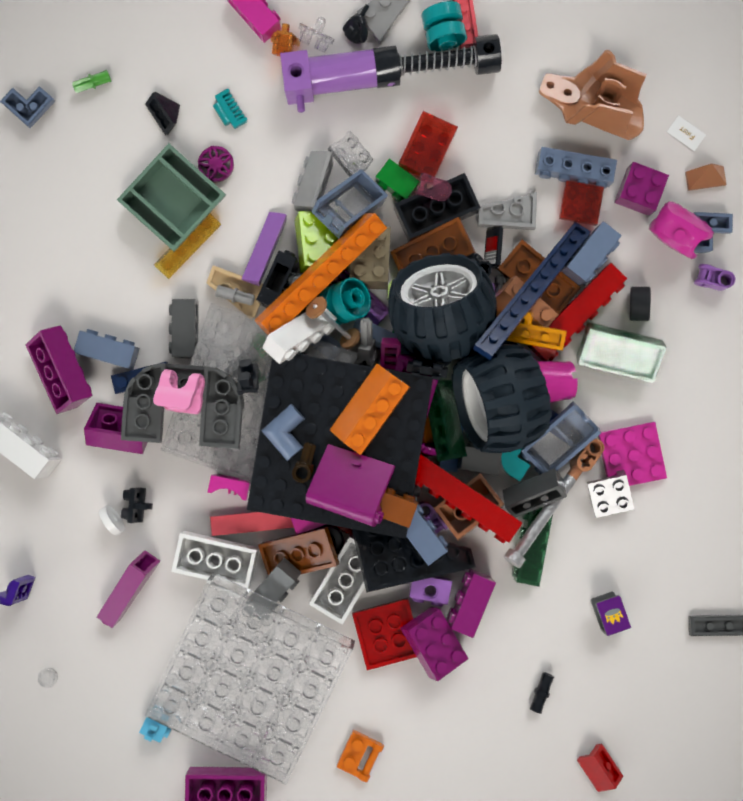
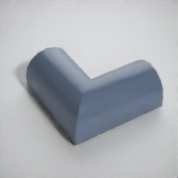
M39 86L27 100L12 88L0 102L25 125L31 128L54 104L55 100Z
M694 212L696 216L712 228L714 233H732L733 214ZM713 237L709 240H702L694 249V253L713 251Z
M290 404L261 430L287 461L303 449L302 445L290 432L304 421L305 418L293 404Z

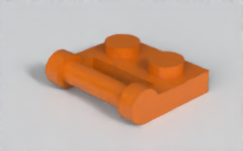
M353 730L336 767L358 777L363 782H368L371 769L379 752H382L384 745ZM367 746H370L373 749L363 770L358 769Z

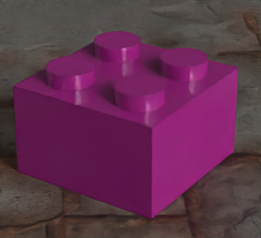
M632 162L626 169L614 203L650 216L657 210L669 175Z

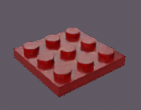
M408 598L352 612L367 670L417 657L400 629L413 620Z

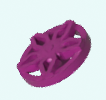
M210 146L199 156L198 168L212 182H221L232 174L234 160L225 148ZM217 150L223 151L224 154H221V155L219 156V153H218ZM212 151H215L216 155L212 157ZM207 153H209L210 159L207 158V157L204 158V156H205ZM230 160V168L228 170L224 164H227ZM202 167L208 168L207 175L203 172ZM217 172L223 175L220 178H214L217 175Z

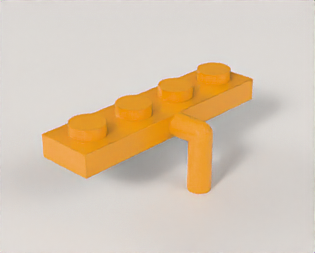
M529 311L524 317V323H520L506 340L563 351L567 331L532 325L533 312Z

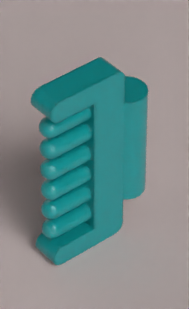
M225 89L215 95L217 103L213 107L225 126L231 123L233 128L236 129L247 123V117L241 114L242 110H239L240 107L236 106L237 102H234L235 99L232 98L229 89Z

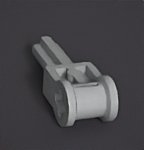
M365 318L360 321L361 344L358 348L356 364L373 367V363L378 359V353L375 350V339L372 336V320Z

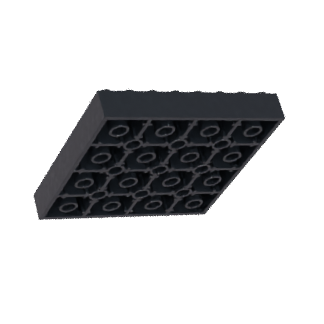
M298 354L290 361L285 360L281 364L272 358L247 510L406 539L408 528L389 520L382 519L380 524L372 527L306 503V493L328 444L357 453L330 431V428L374 367ZM386 369L410 386V389L362 455L394 465L395 469L387 487L396 490L395 494L403 496L408 494L414 496L433 379L430 376L420 375V377L411 376V373ZM290 404H293L305 418L290 433L302 447H304L305 443L316 445L312 464L315 465L313 469L314 474L310 480L304 483L295 481L292 476L293 468L296 465V461H300L303 449L287 461L261 431ZM300 467L298 474L301 478H306L308 471L306 468Z

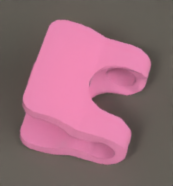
M166 369L160 376L153 402L157 406H163L168 411L199 414L203 403L205 378L201 374L192 373L186 385L178 388L177 373Z

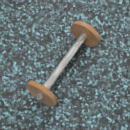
M321 296L314 298L306 308V315L311 319L321 315L342 334L340 339L341 347L346 350L353 348L360 340V331L356 328L345 331L324 312L327 307L326 299Z

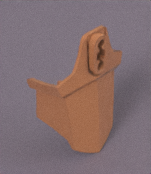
M605 50L595 62L575 77L549 73L544 76L539 88V94L551 101L562 111L566 123L576 125L584 122L626 140L634 139L643 131V107L638 98L647 74L617 63L615 55L611 51Z

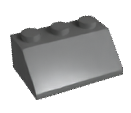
M311 151L309 157L306 156L303 168H305L304 174H300L298 179V186L300 187L298 193L295 192L292 198V204H294L296 211H312L317 200L324 195L334 164L332 152Z

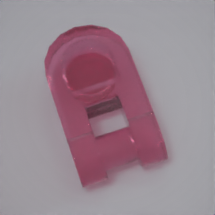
M427 173L420 174V184L416 187L415 193L438 201H445L450 197L452 187L449 182ZM427 184L433 185L432 190L427 189Z

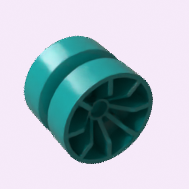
M444 1L436 3L422 12L421 18L424 30L427 31L425 36L429 50L441 51L442 49L446 51L449 48L453 49L460 46L467 40L465 25L462 22L461 6L458 2Z
M348 278L330 285L319 295V297L321 296L326 299V308L337 318L336 323L338 325L360 319L370 311V293L365 284L357 278Z

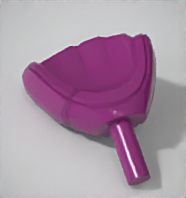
M422 443L421 455L430 457L445 452V448L441 444Z

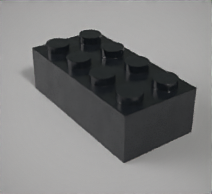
M465 173L394 204V211L408 242L457 217L464 220L473 216L481 208Z

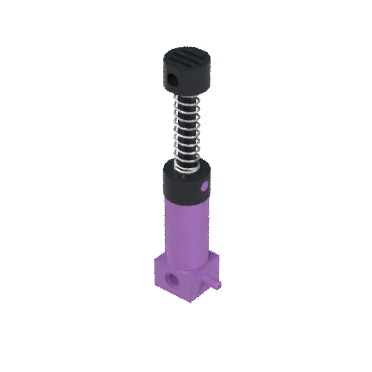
M497 34L474 37L471 49L463 47V50H458L456 47V51H450L449 48L447 52H443L441 49L439 53H436L434 50V53L428 54V51H426V54L423 55L419 52V55L414 56L412 53L411 56H406L404 54V57H401L397 52L396 45L308 57L307 50L280 53L288 105L297 104V110L300 113L305 111L304 103L314 102L313 95L400 86V77L404 76L405 73L411 75L412 72H416L419 74L420 71L426 73L427 70L434 72L435 69L441 71L442 68L448 71L449 67L455 70L457 66L463 69L465 65L469 68L471 65H474L476 75L499 73L502 64L500 39Z

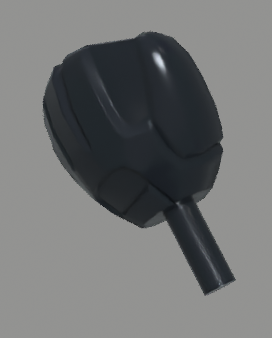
M365 4L360 14L356 13L343 26L345 36L356 44L364 43L367 40L368 25L364 17L369 9L367 4Z

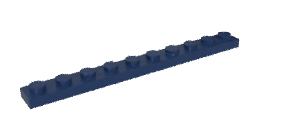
M574 222L477 341L473 348L475 351L489 360L493 358L591 233L590 230Z

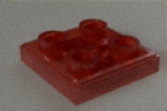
M566 181L559 219L596 226L599 220L604 187Z

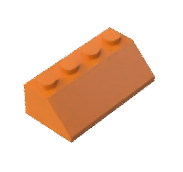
M376 364L330 428V431L343 443L362 455L408 392L410 386L379 364Z

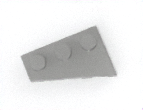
M537 192L530 193V195L524 197H514L508 201H498L480 206L478 227L535 230Z

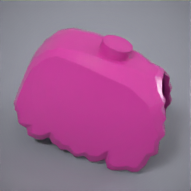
M670 201L665 203L657 218L649 225V230L660 241L690 259H695L698 256L694 253L697 245L702 240L711 239L714 235L712 228L705 221H702L698 216L683 208L680 204Z

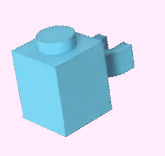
M152 709L147 715L139 733L145 735L144 739L150 742L153 739L160 743L164 737L168 738L173 728L170 726L173 719Z

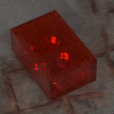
M423 111L399 161V166L412 176L433 185L457 133L458 126Z

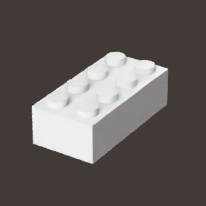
M5 412L0 413V453L34 479L49 477L62 460L57 456L58 452L51 447H45L42 444L43 441L37 436L32 437L28 434V429L23 425L15 424L10 415Z
M183 531L179 536L171 572L248 589L252 583L259 547Z
M349 535L343 548L337 555L340 564L329 568L309 605L342 625L365 588L352 535Z

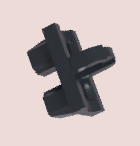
M251 359L240 360L237 379L238 396L244 393H258V363L252 364Z
M130 488L123 491V499L129 501V507L121 510V518L126 519L127 523H142L144 510H152L153 504L145 503L146 488Z

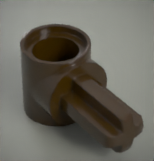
M304 444L300 461L297 460L293 468L292 476L299 483H304L313 477L315 465L312 464L316 450L315 444ZM300 467L307 469L308 475L306 478L299 476L298 470Z

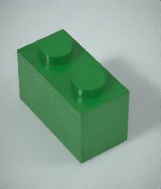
M390 158L375 176L377 185L384 191H389L392 194V198L397 202L411 197L420 184L418 179Z

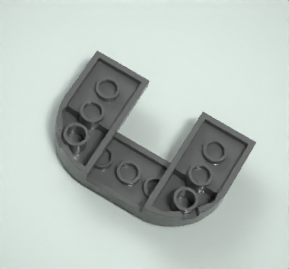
M159 363L143 368L140 373L130 380L124 394L121 440L162 443L164 407L155 405L153 398L162 372L168 369L177 373L178 388L186 385L192 373L201 374L205 378L199 446L240 449L244 397L243 394L238 396L237 382L228 373L208 366Z

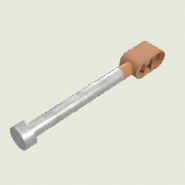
M594 439L570 460V470L563 478L566 494L570 491L581 473L591 470L603 453L604 444L601 440ZM590 444L594 446V452H591ZM563 499L545 505L516 547L514 549L509 548L504 555V558L517 568H521L526 561L523 556Z

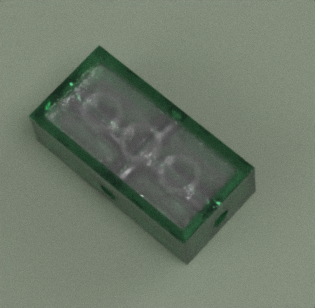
M587 322L576 359L578 365L654 383L667 347L661 339Z

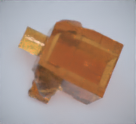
M282 23V31L277 30L271 36V42H273L272 54L274 56H280V53L293 52L294 46H300V39L292 32H289V24Z

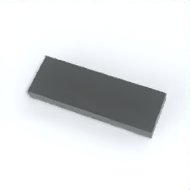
M743 615L689 616V635L743 636Z

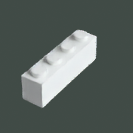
M326 308L324 312L336 322L337 318ZM305 312L270 333L262 348L276 362L281 364L285 360L290 361L299 351H305L311 343L316 344L325 334L327 336L331 334L334 327L321 315L311 319Z

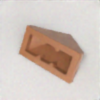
M711 163L685 172L688 191L727 185L724 166Z

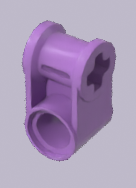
M699 264V274L694 281V284L697 286L723 291L733 286L736 278L730 271L708 264ZM721 277L727 280L726 285L721 283Z
M421 501L418 503L421 507H429V513L423 516L426 520L430 519L437 529L434 530L436 534L443 529H448L441 517L428 502Z

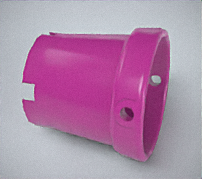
M537 361L547 383L550 402L575 398L578 381L577 378L573 379L571 372H576V369L571 361Z

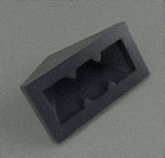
M153 92L145 105L163 133L168 135L177 123L180 104L157 92Z

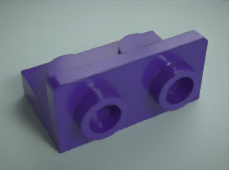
M26 575L13 579L8 584L6 591L0 592V604L11 606L28 599L36 577Z

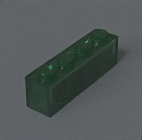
M439 380L428 416L437 460L442 462L467 457L452 381Z
M543 507L522 515V519L525 521L524 526L520 527L519 530L520 539ZM553 515L523 556L526 561L521 568L513 565L511 575L517 583L540 586Z

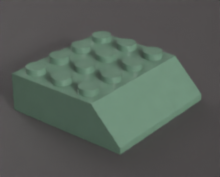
M168 143L119 196L117 201L175 252L224 199L226 194Z

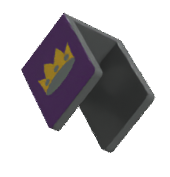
M612 591L590 600L600 629L606 636L631 628L619 595L616 596Z

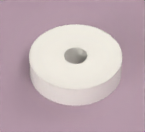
M107 505L99 511L103 524L113 535L117 536L125 531L121 517L111 506Z

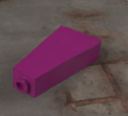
M146 550L133 560L96 618L101 620L103 624L113 628L126 613L160 563V560Z

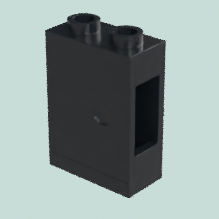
M288 250L284 252L278 251L256 299L261 306L267 308L290 286L288 279L292 275L295 277L299 268V262L294 253Z

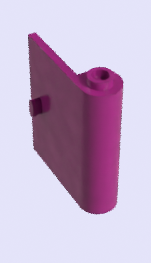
M328 444L306 493V503L375 527L382 522L384 516L380 503L395 466Z

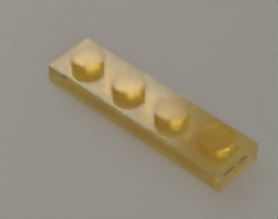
M210 213L175 252L169 248L154 266L170 279L221 226V223Z

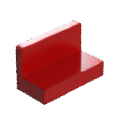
M597 744L589 755L580 756L577 759L598 792L616 789L623 778L622 773L603 744Z

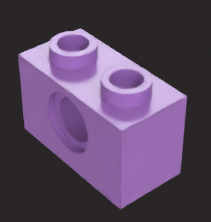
M437 576L411 582L409 597L412 598V601L424 603V600L431 601V604L442 607L443 604L448 605L452 580ZM432 585L435 587V591L433 594H426L425 588Z

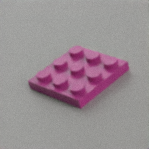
M655 422L605 431L598 435V439L604 444L602 458L606 477L615 476L617 471L625 470L629 486L667 478Z

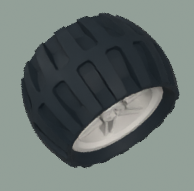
M442 253V255H429L418 261L415 260L397 273L389 291L388 312L396 337L402 346L414 357L423 358L429 362H449L453 359L465 358L475 351L473 349L474 345L496 319L497 301L494 287L488 274L476 260L469 259L466 255Z
M503 344L491 360L474 351L454 365L451 380L455 408L461 426L475 449L486 453L515 451L532 444L549 429V422L552 416L550 394L548 393L547 383L540 370V366L529 350L519 345Z

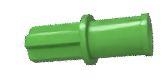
M105 70L94 75L88 74V77L72 82V86L75 92L79 93L90 88L96 89V86L112 81L108 71Z

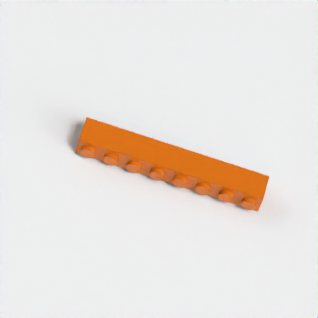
M365 213L254 320L267 335L292 321L387 229L376 213Z

